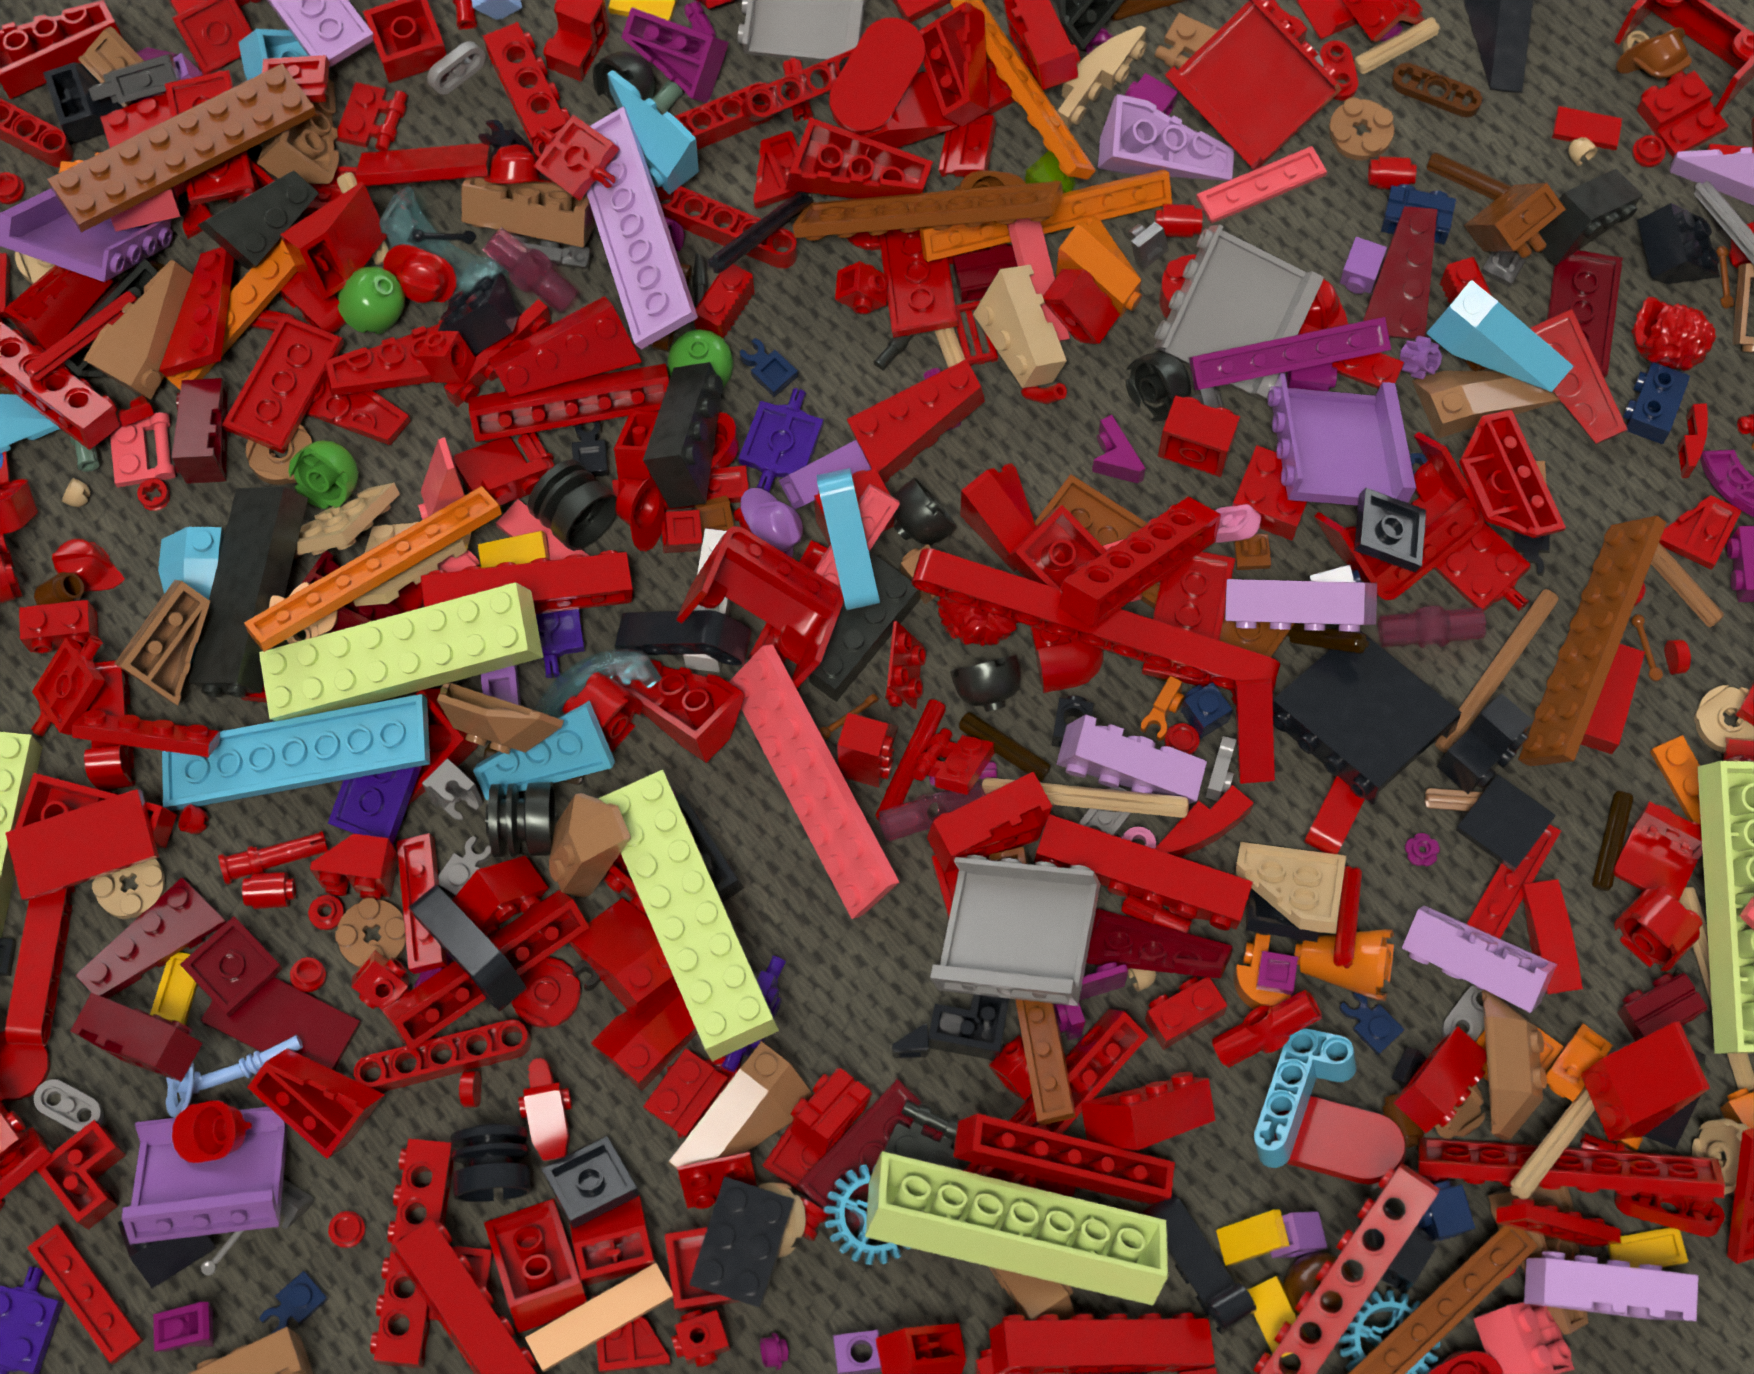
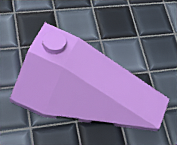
M1119 94L1114 97L1100 137L1098 168L1129 174H1146L1165 169L1169 172L1170 177L1232 180L1234 149L1202 131L1196 132L1182 124L1183 120L1174 115L1169 117L1157 110V106L1147 100Z
M1752 147L1741 148V152L1723 155L1717 149L1676 153L1670 165L1671 173L1696 183L1700 182L1703 184L1705 181H1709L1717 191L1754 205V153Z

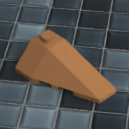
M1509 1186L1488 1196L1491 1203V1213L1495 1220L1496 1208L1511 1206L1512 1200L1521 1199L1511 1194V1187ZM1537 1186L1527 1198L1533 1200L1535 1206L1558 1207V1212H1574V1206L1566 1186H1561L1557 1190H1547ZM1497 1223L1498 1229L1500 1230L1504 1225ZM1524 1230L1538 1245L1527 1258H1542V1251L1564 1253L1565 1260L1574 1261L1575 1254L1579 1253L1578 1244ZM1527 1258L1520 1264L1525 1274ZM1548 1307V1311L1563 1335L1571 1334L1588 1324L1587 1311Z

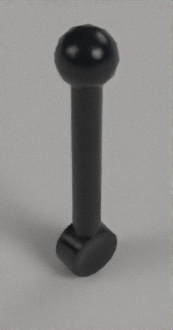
M416 229L412 232V239L415 242H421L423 239L463 240L466 244H472L476 239V235L469 230L465 231L464 234L423 233L422 230Z

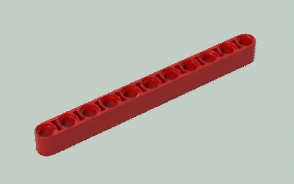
M927 548L920 551L912 579V585L920 591L1206 683L1213 682L1216 686L1234 692L1235 681L1271 679L1273 696L1280 668L1279 661L1274 658L1122 609L1117 610L1092 628L1059 608L1062 595L1060 589L939 550Z

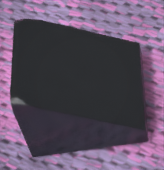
M927 1023L892 1044V1057L894 1059L928 1056Z

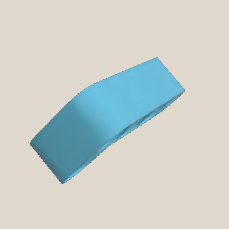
M847 468L816 475L846 611L878 604L880 599L851 469Z
M1303 1028L1290 1035V1039L1284 1045L1254 1132L1258 1157L1263 1165L1277 1168L1288 1162L1316 1078L1344 1082L1354 1076L1357 1067L1352 1043L1347 1038ZM1303 1049L1310 1050L1306 1053H1298V1051ZM1336 1057L1345 1058L1341 1061H1333V1059ZM1291 1080H1300L1296 1084H1287ZM1280 1111H1289L1288 1114L1283 1116L1276 1115ZM1274 1133L1277 1134L1278 1141H1275Z

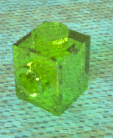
M1051 151L1046 152L1026 170V184L1062 181L1063 193L1072 191L1076 184L1075 177H1068L1061 171L1058 165L1060 162Z

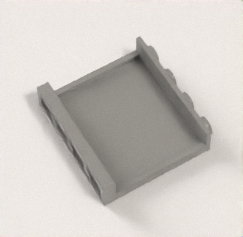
M742 0V13L746 14L745 24H739L738 43L743 45L744 54L822 62L856 47L862 36L866 0Z
M1220 224L1210 226L1209 229L1203 230L1198 239L1197 247L1200 249L1195 260L1191 259L1184 269V284L1181 290L1175 291L1169 302L1168 307L1172 310L1167 320H1163L1156 330L1154 338L1157 339L1154 348L1190 365L1189 357L1298 335L1324 277L1313 271L1305 272L1223 231V226ZM1280 373L1228 385L1258 399H1268L1269 389L1275 385Z
M968 855L967 858L955 857L954 863L959 869L943 952L940 965L933 964L930 976L937 989L949 992L1078 1006L1101 885L1095 872L1082 865L1060 868L1049 862H1037L1035 865L1022 864L1020 861L1011 858H1003L1000 862L990 861L979 855Z

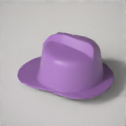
M750 488L745 491L741 497V511L751 532L792 557L793 546L800 542L803 534V524L799 514L794 508L778 501L768 491L760 488Z

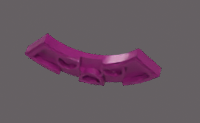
M1735 450L1703 451L1700 457L1702 469L1714 488L1735 507L1754 517V477L1743 467Z

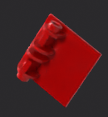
M894 621L885 698L889 700V706L901 707L902 701H905L910 707L917 709V700L923 693L920 669L925 664L926 651L922 643L900 623Z
M750 1152L677 1167L687 1209L694 1207L706 1209L714 1205L724 1177L757 1187Z

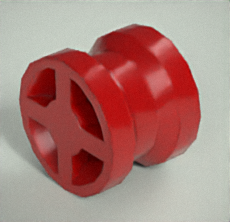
M800 1197L805 1209V1229L802 1236L814 1241L818 1235L816 1229L820 1223L827 1220L829 1215L824 1213V1210L817 1205Z

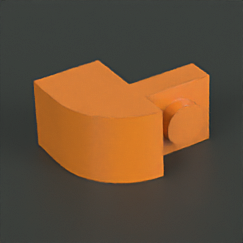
M1257 933L1253 943L1246 942L1243 964H1249V966L1237 964L1233 974L1237 994L1252 1009L1261 1005L1273 1007L1291 997L1288 994L1256 989L1262 951L1268 952L1270 935H1260Z
M1583 1023L1547 1070L1546 1077L1550 1089L1555 1094L1567 1097L1573 1102L1585 1086L1581 1074L1606 1057L1613 1045Z

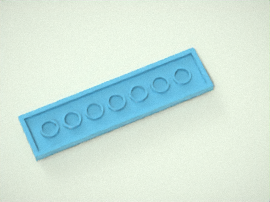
M419 694L220 731L219 745L209 757L162 751L163 807L170 811L184 809L190 804L203 806L429 765L430 748L427 698Z

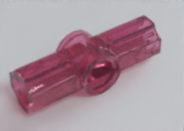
M502 227L495 232L482 249L509 272V277L516 287L525 292L533 291L558 313L569 305L578 292L574 286L552 269L551 261L544 253L535 248L528 249Z
M1428 606L1410 614L1379 616V640L1381 647L1419 644L1420 648H1425V645L1438 644L1439 647H1442L1451 641L1484 639L1486 635L1485 614L1481 607L1444 610L1441 606Z
M977 781L968 795L949 790L935 794L927 793L922 794L916 800L879 811L881 831L884 833L887 841H893L929 829L936 817L946 812H952L984 796V790L980 786L979 781ZM936 802L938 813L934 818L929 819L927 816L928 807Z

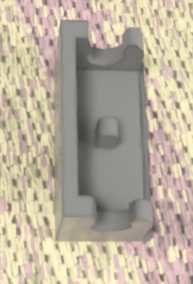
M448 759L422 783L432 804L436 807L440 805L454 819L463 820L461 813L455 810L456 802L464 800L468 803V806L475 810H478L484 804L475 783Z

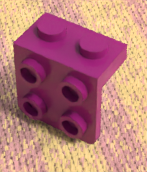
M1115 962L1098 967L1096 969L1097 973L1084 976L1079 1001L1124 987L1128 976L1127 966H1117ZM1055 1004L1060 1033L1065 1032L1068 1041L1082 1037L1085 1019L1080 1004L1078 1006Z

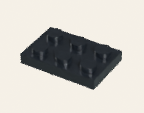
M724 1177L689 1285L762 1308L796 1200Z

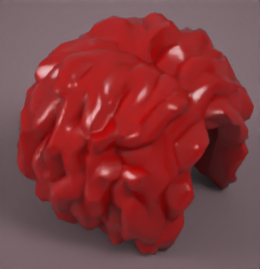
M1647 297L1643 301V307L1637 313V320L1632 329L1635 346L1641 357L1652 363L1683 371H1689L1694 365L1702 363L1706 353L1711 352L1712 345L1716 339V329L1703 315V311L1692 307L1687 308V305H1680L1678 303L1672 306L1666 302H1660L1655 297Z
M941 597L936 602L939 606L938 616L942 619L941 624L945 627V632L949 633L953 639L960 638L962 644L965 645L972 643L980 646H985V644L989 646L997 645L1000 640H1006L1017 629L1016 625L1019 623Z

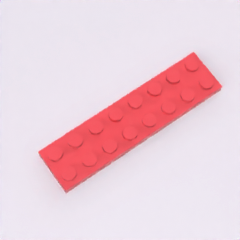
M773 644L762 646L735 674L729 683L743 691L745 697L741 709L851 919L858 918L869 911L900 882Z

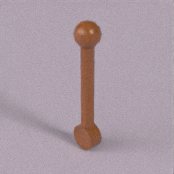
M1720 246L1716 252L1720 258L1724 296L1721 298V304L1723 308L1728 309L1734 306V299L1730 295L1726 259L1729 255V249L1726 246Z
M1636 614L1632 617L1631 623L1637 628L1643 650L1645 651L1650 668L1649 678L1653 681H1659L1663 676V672L1660 668L1656 667L1643 627L1645 618L1640 614Z
M872 694L862 704L848 713L858 715L866 708L878 702L879 698L876 694ZM847 714L830 726L819 729L824 740H827L831 732L844 724Z

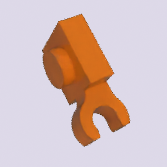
M1172 676L1168 678L1153 704V709L1142 720L1141 732L1145 733L1149 725L1157 724L1160 727L1157 740L1162 741L1167 734L1166 718L1170 711L1175 714L1177 713L1185 698V695L1181 694L1182 681Z

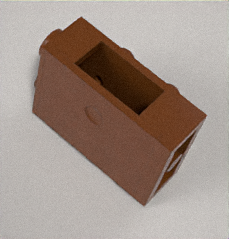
M1548 183L1518 184L1509 188L1467 222L1464 227L1483 251L1516 250L1521 258H1526L1532 253L1531 248L1535 252H1540L1546 247L1547 244L1539 234V231L1566 209Z

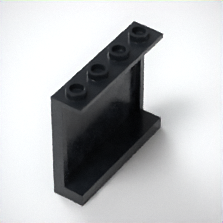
M1366 635L1369 647H1365L1364 653L1357 654L1330 649L1273 699V725L1296 740L1304 752L1312 754L1321 761L1330 774L1338 776L1346 782L1355 795L1365 798L1374 805L1377 802L1379 792L1441 735L1447 739L1456 730L1462 712Z

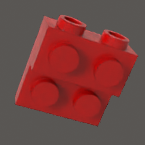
M1695 70L1687 75L1680 71L1668 80V85L1659 89L1655 85L1641 95L1637 112L1653 133L1663 141L1666 150L1673 159L1677 152L1690 151L1725 132L1729 126L1723 117L1714 111L1715 107L1710 102L1713 93Z

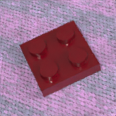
M235 916L180 963L181 967L228 1017L283 969Z

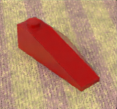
M624 653L603 674L608 675L638 697L643 704L642 713L679 745L705 763L730 740L745 697L743 691L720 676L708 674L707 677L693 674L691 669L680 667L677 670L662 666L659 661Z
M676 987L637 1018H634L628 1011L615 1017L590 1044L636 1087L643 1091L698 1032L679 987Z

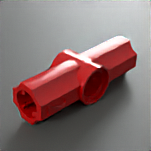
M1305 989L1273 1007L1261 1005L1255 1008L1245 1017L1243 1023L1213 1038L1212 1045L1221 1063L1230 1068L1260 1051L1272 1053L1279 1050L1288 1042L1290 1035L1322 1019V1013L1312 994Z

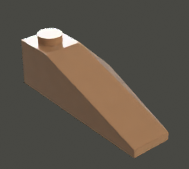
M328 79L327 90H325L326 102L312 103L316 116L265 141L257 163L278 179L294 170L307 183L329 184L333 180L339 162V152L334 150V140L338 136L337 128L333 127L332 115L336 112L334 82Z
M170 260L144 286V294L134 304L128 302L122 308L124 314L113 325L108 323L99 332L83 360L120 385L151 400L165 376L159 371L193 274L175 261Z
M1441 371L1425 376L1424 379L1418 378L1412 381L1436 439L1477 426L1480 418L1485 415L1511 409L1514 415L1560 401L1553 391L1544 390L1497 371Z
M761 1041L668 1163L677 1170L679 1166L745 1153L777 1131L791 1124L794 1119L791 1116V1112L802 1098L808 1101L813 1093L793 1066Z

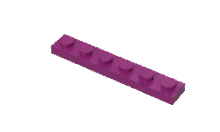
M1382 317L1189 357L1196 391L1391 350L1386 319Z

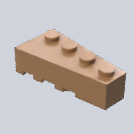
M483 177L466 178L462 184V222L471 224L474 227H487L584 248L596 225L587 193L578 201L555 183L530 181L515 184H498L486 182Z

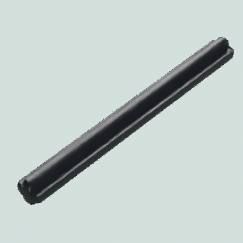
M798 191L708 259V267L713 268V272L716 274L722 273L812 204V197L808 196L807 192Z

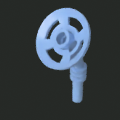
M295 1035L261 1053L255 1051L253 1053L254 1056L249 1054L246 1056V1059H239L238 1064L201 1075L200 1072H195L194 1062H192L182 1082L166 1077L168 1093L165 1102L169 1115L172 1118H176L179 1113L185 1110L190 1104L193 1093L197 1094L200 1090L245 1076L251 1078L253 1074L256 1075L266 1061L288 1048L296 1052L302 1049L303 1044L299 1036ZM177 1092L179 1093L181 1098L180 1103H178Z

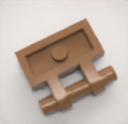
M1178 13L1164 38L1165 43L1174 47L1168 49L1159 45L1154 57L1165 61L1164 65L1170 68L1173 66L1180 68L1189 59L1183 56L1182 53L1185 51L1193 55L1218 30Z

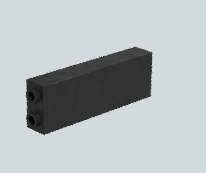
M285 486L236 488L209 597L210 604L200 633L189 678V683L201 687V693L205 695L221 697L222 693H226L234 697L245 698L246 693L262 692L264 681L259 652L263 650L247 632L244 622L267 610L273 595L285 596L308 498Z

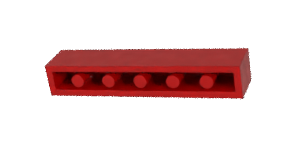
M666 363L584 377L509 397L506 391L469 397V415L475 442L629 416L631 410L658 411L669 383Z
M615 550L603 551L599 555L584 557L581 554H573L559 560L550 561L547 558H538L525 564L504 562L490 568L469 566L462 569V571L447 572L445 570H434L427 575H420L424 607L515 582L531 590L535 614L632 602L633 588L627 552L618 553Z
M1050 814L1034 860L1035 863L1049 862L1060 868H1070L1072 865L1088 867L1095 872L1100 884L1107 886V890L1115 895L1126 897L1128 894L1142 898L1141 901L1148 906L1161 908L1164 905L1176 909L1175 913L1181 917L1195 919L1197 916L1209 920L1211 926L1226 931L1230 930V928L1237 929L1240 924L1253 881Z
M558 890L488 939L506 957L520 976L590 927L574 900L565 893H562L561 890ZM454 961L383 1009L382 1012L399 1039L410 1050H413L487 998L470 976Z
M975 1114L958 1121L954 1158L1141 1203L1153 1204L1170 1199L1172 1194L1175 1162L981 1114Z
M430 1219L390 1248L474 1374H536L533 1369L536 1365L534 1358L524 1346L519 1349L512 1338L515 1334L513 1327L503 1315L498 1318L491 1307L494 1303L492 1296L483 1285L478 1287L470 1276L473 1273L471 1265L462 1254L458 1256L449 1245L452 1242V1238L441 1223L436 1225Z
M1157 1313L1141 1315L1139 1319H1128L1127 1314H1113L1106 1316L1105 1320H1094L1091 1314L1076 1315L1071 1317V1320H1059V1315H1043L1037 1317V1321H1025L1023 1315H1011L1003 1317L1000 1324L989 1330L994 1374L1183 1372L1205 1369L1215 1364L1209 1319H1195L1193 1313L1177 1314L1172 1316V1319H1161V1314Z

